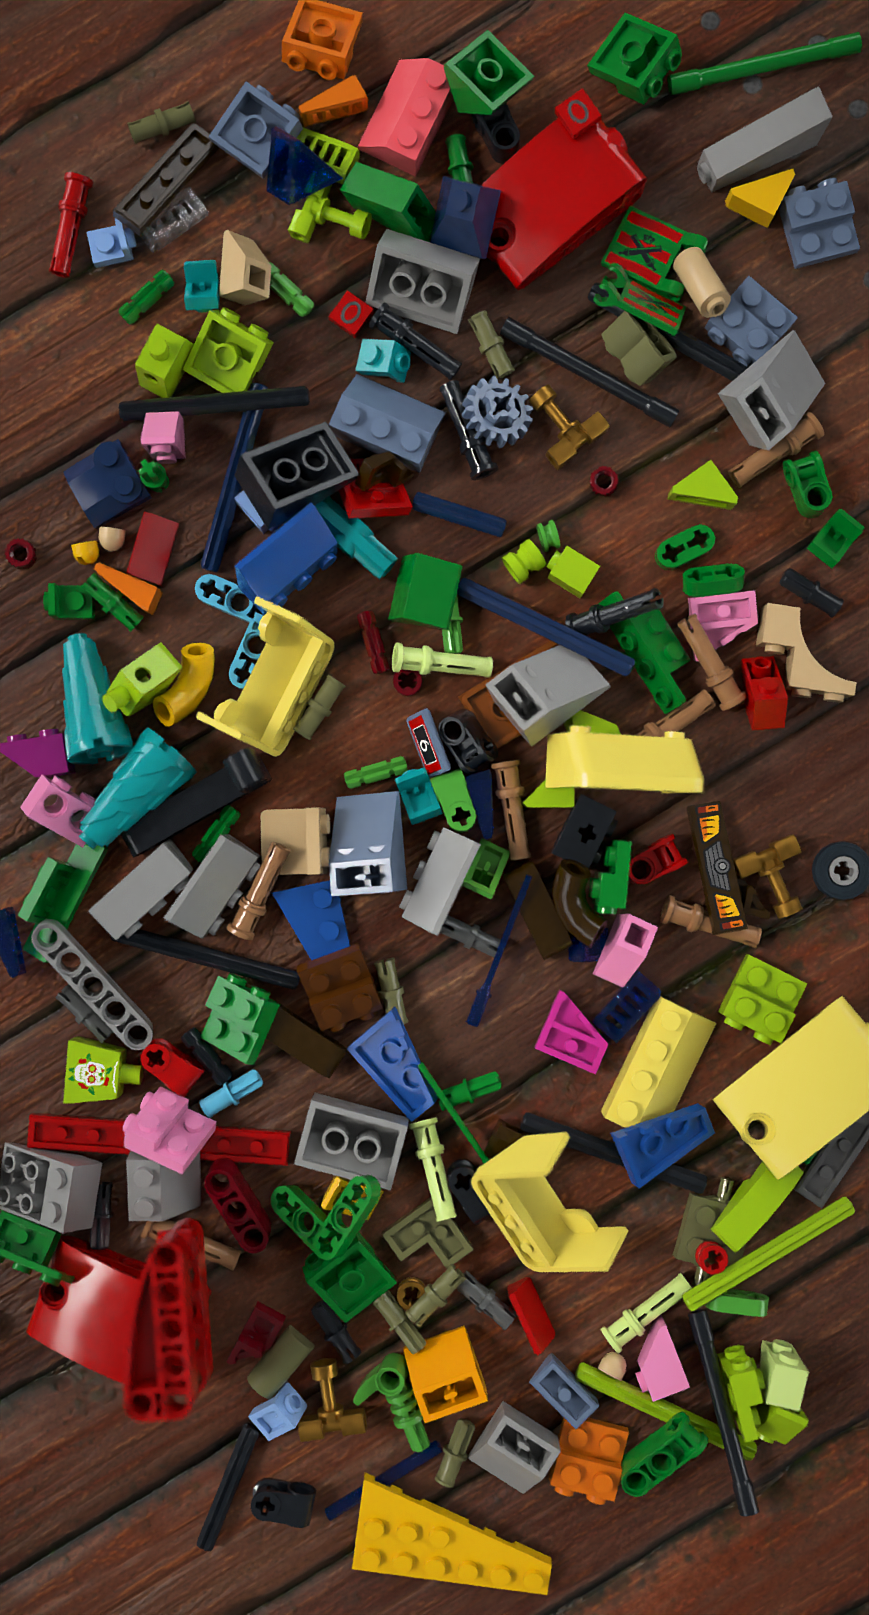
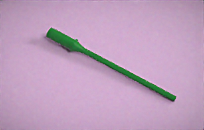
M419 1063L417 1065L479 1155L482 1163L485 1164L490 1158L486 1156L424 1063Z

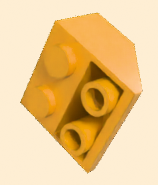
M465 1325L425 1339L426 1346L416 1354H412L406 1346L403 1347L413 1392L424 1423L488 1401L487 1387Z

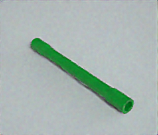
M859 32L806 46L704 69H691L669 74L667 76L668 91L670 95H676L725 81L827 58L835 59L857 54L862 50L861 35Z

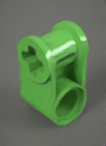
M461 768L430 778L439 805L442 806L450 828L459 833L472 829L475 825L476 813ZM462 809L463 813L469 812L471 815L467 818V824L461 826L459 821L453 822L452 820L456 816V810Z

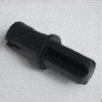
M792 568L786 570L779 581L781 586L801 597L805 605L810 603L828 614L831 618L837 614L843 604L842 598H838L822 588L819 581L813 582Z
M102 1181V1184H99L93 1225L90 1228L91 1249L103 1250L109 1247L110 1218L114 1217V1212L111 1211L112 1182Z
M324 1300L317 1302L311 1308V1313L324 1331L325 1341L332 1343L344 1364L352 1362L353 1360L346 1348H349L355 1359L361 1354V1349L346 1330L347 1323L341 1322L337 1314Z

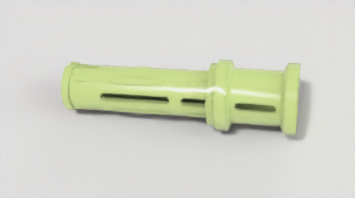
M396 642L392 654L393 672H400L401 669L419 671L421 675H427L431 671L490 678L493 670L492 657L435 652L426 645L422 646V648L405 647L402 643Z
M437 1117L408 1125L409 1129L414 1131L418 1148L415 1152L416 1157L423 1161L437 1217L436 1221H442L456 1217L457 1214L455 1213L441 1157L445 1148L439 1142L435 1126L438 1120Z
M679 1273L676 1278L655 1292L633 1311L625 1309L622 1312L623 1316L608 1328L603 1326L600 1330L613 1349L619 1354L622 1352V1346L635 1336L641 1337L646 1331L644 1327L681 1300L682 1294L692 1287L684 1276Z

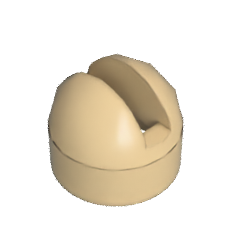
M100 527L98 536L100 544L108 551H117L124 544L126 531L111 527Z
M610 1352L602 1358L598 1369L622 1381L627 1365L622 1355L617 1354V1352Z

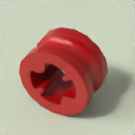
M710 1240L704 1241L697 1247L695 1259L703 1271L707 1274L715 1275L725 1270L728 1264V1254L720 1244ZM711 1250L716 1255L719 1253L715 1257V1263L712 1265L706 1260L709 1258L708 1252Z

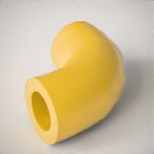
M192 643L182 648L181 666L183 668L176 682L169 690L153 700L154 712L165 726L170 727L190 715L206 696L214 672L215 658L214 649L211 645Z

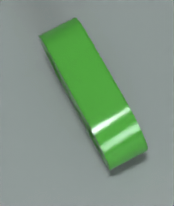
M730 1289L705 1304V1307L717 1312L765 1317L767 1316L769 1297L757 1292Z

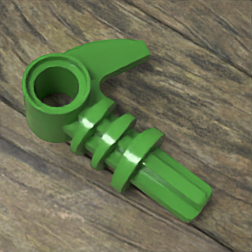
M390 1353L365 1376L356 1392L353 1403L359 1406L377 1390L385 1395L387 1402L392 1404L390 1407L391 1413L396 1415L393 1418L395 1427L404 1429L412 1451L419 1453L430 1446V1441L421 1421L423 1417L417 1405L416 1397L413 1394V1387L411 1384L406 1383L409 1374L406 1359L401 1354ZM386 1371H393L399 1377L393 1378Z

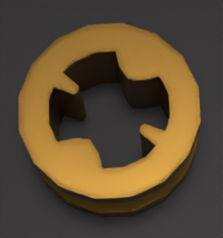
M416 1277L403 1279L397 1289L399 1305L406 1310L417 1301H412L411 1297L409 1300L404 1298L407 1287H412V1290H414V1287L419 1289L417 1293L418 1299L425 1293L424 1283Z

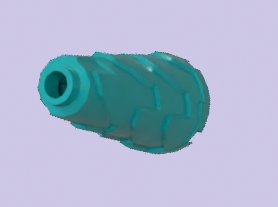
M85 633L70 635L68 641L63 644L64 668L62 669L65 692L63 705L66 723L64 738L68 762L86 765L97 764V758L106 757L108 762L124 757L131 751L134 745L122 711L119 709L116 712H111L103 704L102 697L107 693L111 685L107 668L102 664L93 639L88 638Z
M147 727L140 734L131 751L113 772V778L100 793L92 809L81 821L80 829L83 832L79 837L93 850L97 845L101 848L105 845L108 846L123 831H127L149 810H155L176 789L188 782L197 773L195 768L176 749L167 745L161 736Z

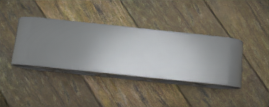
M54 919L41 921L32 934V943L38 952L126 1046L133 1050L146 1048L151 1043L153 1037V1024L150 1019L60 922ZM44 928L53 929L57 933V941L50 944L43 942L39 935L40 930ZM75 953L80 958V964L73 968L67 967L62 962L64 954ZM89 977H96L101 980L103 987L99 991H89L85 987L84 981ZM113 1001H118L124 1005L125 1011L120 1015H112L108 1012L107 1005ZM136 1025L143 1026L147 1030V1035L142 1039H135L129 1034L130 1028Z

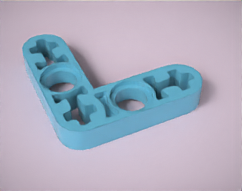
M206 574L201 576L195 584L197 597L206 605L249 623L229 669L230 681L234 686L243 690L247 679L244 680L243 684L239 683L240 677L236 675L238 669L244 670L248 662L241 659L243 654H246L253 660H258L260 654H253L249 651L248 643L251 638L260 636L258 626L263 615L255 612L254 618L249 617L255 609V605L250 600L247 609L240 612L235 611L231 605L233 597L237 594H244L238 588V585L219 576ZM213 581L215 582V587L223 593H226V587H230L231 589L225 597L224 606L220 605V602L223 600L220 596L211 594L209 598H206V592L202 589L203 586H210ZM251 663L249 668L250 674L255 666L253 663Z

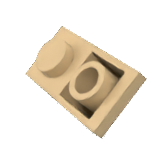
M229 230L224 231L219 296L242 305L268 299L271 264L254 240Z

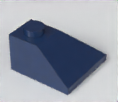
M443 176L430 243L486 259L501 190Z

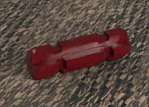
M372 610L361 612L357 615L360 628H363L361 633L368 657L372 659L370 661L374 674L385 673L389 671L390 667L387 657L383 655L385 650L379 629L375 627L377 622L374 612Z

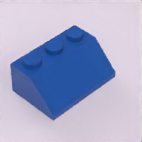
M309 503L235 565L238 588L263 615L267 614V611L254 603L256 597L282 607L287 602V596L295 589L298 591L304 589L311 582L312 575L320 568L326 570L337 559L338 543L312 503Z

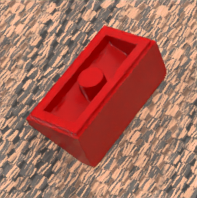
M145 511L126 573L139 580L162 586L180 524Z
M525 1277L508 1285V1296L534 1354L539 1355L554 1339L555 1330L531 1278Z

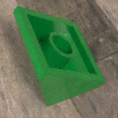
M488 29L444 65V71L458 113L492 115L534 78V75Z
M421 553L403 556L388 620L449 630L463 566Z

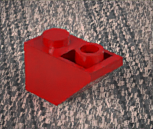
M774 656L742 659L743 690L747 694V698L744 700L745 710L752 731L785 728L788 696Z

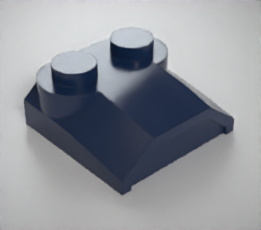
M119 439L113 442L101 443L94 453L63 471L71 490L95 529L152 498Z

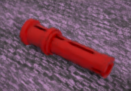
M66 172L64 174L66 186L63 199L59 200L58 203L61 216L49 273L62 278L70 277L81 219L88 212L86 207L88 191L93 188L94 184L90 178L74 172Z

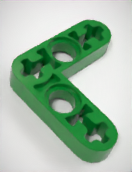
M372 1175L352 1178L328 1216L298 1186L291 1184L279 1186L273 1191L271 1205L275 1213L319 1258L331 1260L342 1257L377 1204L381 1196V1186L379 1181ZM361 1185H366L365 1190L361 1188ZM364 1191L367 1197H361ZM345 1208L350 1210L353 1217L349 1227L342 1221V1212ZM307 1212L311 1214L314 1220V1226L311 1231L307 1230L304 1226V1216ZM334 1237L331 1241L333 1250H329L330 1242L328 1238Z

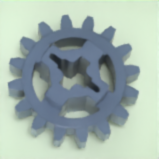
M492 376L489 383L482 378L477 386H471L462 402V406L465 407L462 418L470 419L466 428L467 430L475 428L477 431L475 439L484 436L487 446H490L494 440L497 441L499 448H503L506 442L512 446L519 438L522 439L533 421L529 416L533 406L525 405L529 396L527 394L521 396L518 394L519 385L511 388L509 387V379L505 378L501 384L498 383L496 376Z

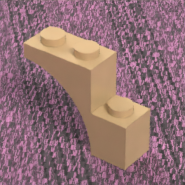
M767 603L761 607L756 646L765 647L764 652L783 655L785 650L788 651L783 684L785 689L792 690V696L811 698L812 693L824 695L823 700L843 703L844 698L855 696L857 682L848 681L830 673L816 661L808 650L801 631V608Z

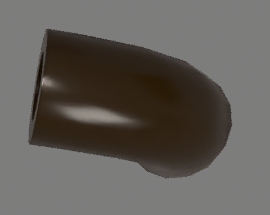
M564 859L560 862L556 871L552 888L555 911L566 930L581 943L592 948L602 935L608 920L598 915L590 907L586 899L585 890L591 876L590 870L575 860Z

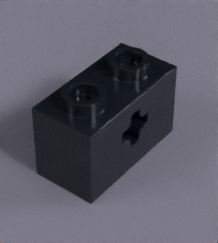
M579 794L574 803V808L571 809L550 853L562 859L575 860L582 863L588 869L590 865L596 867L604 851L599 847L605 836L611 837L618 823V820L614 819L617 811ZM590 825L592 826L590 833L594 837L592 840L586 839L583 843L580 841L582 835L578 833V830Z

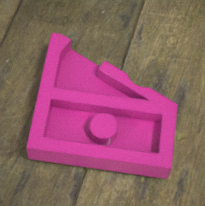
M559 989L535 1044V1049L596 1074L608 1043L566 993Z

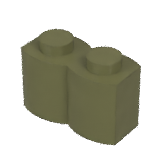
M626 311L601 334L606 350L612 356L621 360L626 377L639 386L651 382L677 358L672 346L657 331L656 326Z

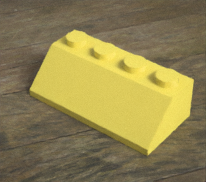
M657 994L601 1109L604 1118L627 1128L675 1111L717 1023Z

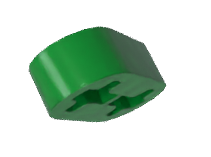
M699 524L666 539L655 551L656 563L664 570H674L705 555L715 544L714 532L710 527ZM697 532L699 536L705 535L707 537V540L704 542V548H701L699 544L691 548L688 547L687 543L695 538L694 533ZM665 547H668L671 551L679 547L683 550L675 557L674 563L670 559L664 560L662 557L666 552Z
M733 563L690 568L683 573V592L692 597L738 592L744 587L745 570L742 566Z

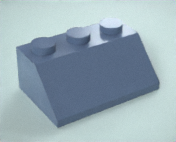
M356 374L341 395L330 420L329 427L336 437L372 453L380 454L390 451L409 469L420 473L446 413Z

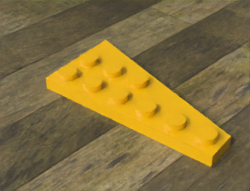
M364 1473L352 1569L547 1595L552 1567L551 1557L517 1541L510 1543L497 1537L496 1532L484 1527L482 1530L469 1524V1519L423 1498L420 1500L403 1494V1489L392 1484L388 1487L375 1481V1476Z

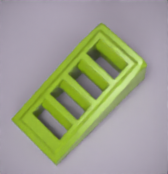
M302 127V131L297 136L288 154V159L311 170L325 173L332 180L343 185L346 176L360 159L359 148ZM307 139L311 141V144L304 155L300 151ZM317 145H319L322 149L317 159H315L312 155ZM329 150L333 152V154L329 162L326 163L324 162V159ZM340 155L344 157V159L340 167L335 166V164Z

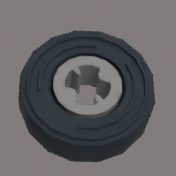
M845 841L830 843L823 847L814 858L812 865L813 880L818 889L828 897L838 900L853 899L863 893L869 885V857L856 844ZM841 861L844 862V867L849 868V875H843L845 878L843 880H840L839 874L834 873L835 866L840 867L839 862Z

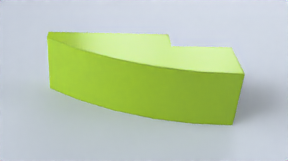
M762 1161L752 1177L742 1182L711 1230L733 1252H738L778 1209L804 1172L797 1166L784 1177L777 1180Z

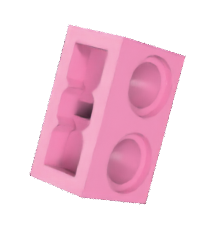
M41 775L20 808L27 817L75 844L84 847L86 843L79 837L83 832L80 829L81 821L92 809L96 799L85 792H81L80 795L70 791L72 786L57 776H54L51 780ZM57 795V800L53 805L44 806V801L48 796ZM84 810V815L79 821H71L74 813Z

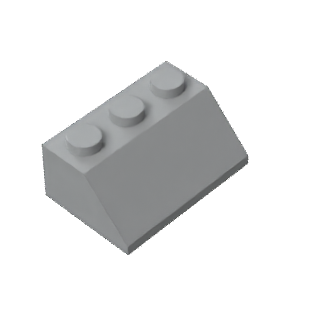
M386 229L377 244L365 303L370 307L378 309L386 302L389 305V309L398 316L457 334L473 288L480 258Z
M444 827L441 833L434 831L427 846V849L432 851L428 862L420 861L413 876L414 879L418 880V883L413 892L406 891L399 908L405 910L402 918L438 936L480 844Z
M230 834L220 835L164 919L201 939L207 937L209 933L214 936L224 922V919L220 916L227 906L233 909L243 895V892L239 890L246 879L250 882L254 879L261 866L258 864V861L262 856Z
M169 838L89 910V913L115 940L121 935L128 939L142 926L138 921L147 912L151 916L156 914L167 903L163 897L172 889L178 894L190 880L188 875L194 869L173 840Z
M314 1093L294 1165L350 1180L356 1176L372 1175L379 1181L381 1188L391 1190L409 1119L401 1115Z

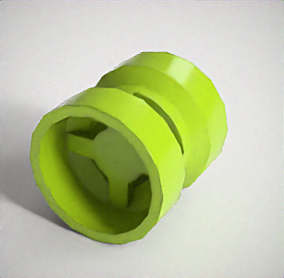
M530 539L520 544L517 554L509 552L501 558L505 567L518 584H522L528 579V571H540L547 566L543 555Z

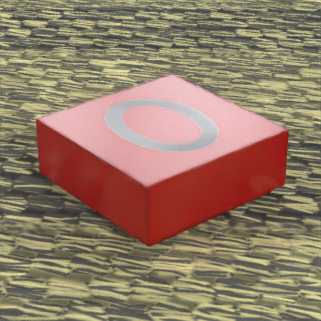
M583 88L555 107L554 112L573 140L601 121L602 117Z
M347 290L328 317L331 322L356 339L373 315L374 309Z

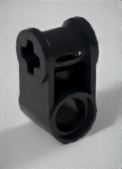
M507 103L502 105L492 115L471 114L474 126L479 135L482 136L495 162L504 164L519 151L520 132L510 114ZM501 140H508L512 144L509 146H502L498 144V142Z
M467 709L458 710L440 722L438 734L455 757L458 766L466 774L473 775L478 771V767L486 761L497 759V746L471 711ZM455 722L461 726L462 733L456 729Z
M458 1159L451 1163L447 1171L449 1187L470 1220L477 1226L491 1215L471 1185V1179L477 1169L470 1161ZM457 1174L468 1175V1181L457 1180Z
M273 1478L260 1479L253 1488V1498L251 1500L252 1514L261 1521L286 1524L295 1528H305L311 1522L316 1488L304 1482H289ZM264 1497H270L269 1501H263Z

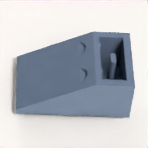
M399 791L337 797L329 856L331 896L407 890Z

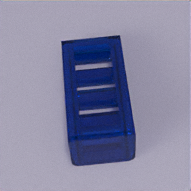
M489 769L467 776L465 779L482 836L485 840L492 838L493 834L492 774Z
M7 907L0 910V957L10 977L15 978L25 974L26 967L15 911L13 907Z
M636 970L626 985L615 993L592 1020V1023L615 1043H618L660 998L661 990ZM633 987L639 988L647 997L644 998ZM626 995L639 1005L637 1009L624 999ZM617 1005L630 1015L628 1019L615 1009ZM608 1014L622 1025L619 1029L606 1019Z

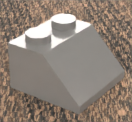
M130 1151L126 1160L129 1221H164L201 1206L200 1152L184 1173L180 1174L138 1153Z

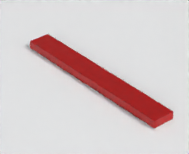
M31 1113L29 1115L27 1148L129 1155L131 1151L124 1147L125 1132L123 1131V1125L126 1119ZM216 1126L215 1132L200 1150V1160L215 1161L220 1158H228L233 1162L288 1166L291 1131Z

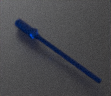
M526 874L487 978L480 989L476 990L477 995L466 1021L471 1026H479L487 1002L492 997L490 994L491 983L530 885L531 875Z

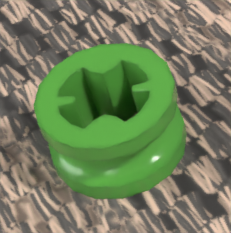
M553 519L549 520L547 525L538 523L537 532L543 551L548 552L550 547L560 548V539Z

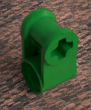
M818 451L810 452L808 457L795 461L790 459L783 461L784 476L791 489L799 513L806 518L820 516L832 502L833 495L825 474L822 458ZM807 495H817L821 500V506L810 504Z

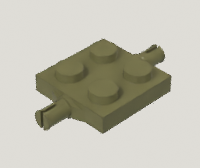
M721 1177L717 1195L704 1196L692 1192L689 1193L673 1256L678 1260L690 1262L697 1266L692 1282L693 1286L703 1282L709 1276V1274L701 1269L695 1259L696 1249L704 1241H715L725 1249L728 1254L727 1266L743 1257L746 1244L738 1252H733L711 1230L730 1201L729 1198L735 1182L730 1178ZM713 1250L708 1252L709 1258L706 1259L711 1265L715 1263V1257L719 1255V1253L716 1255Z

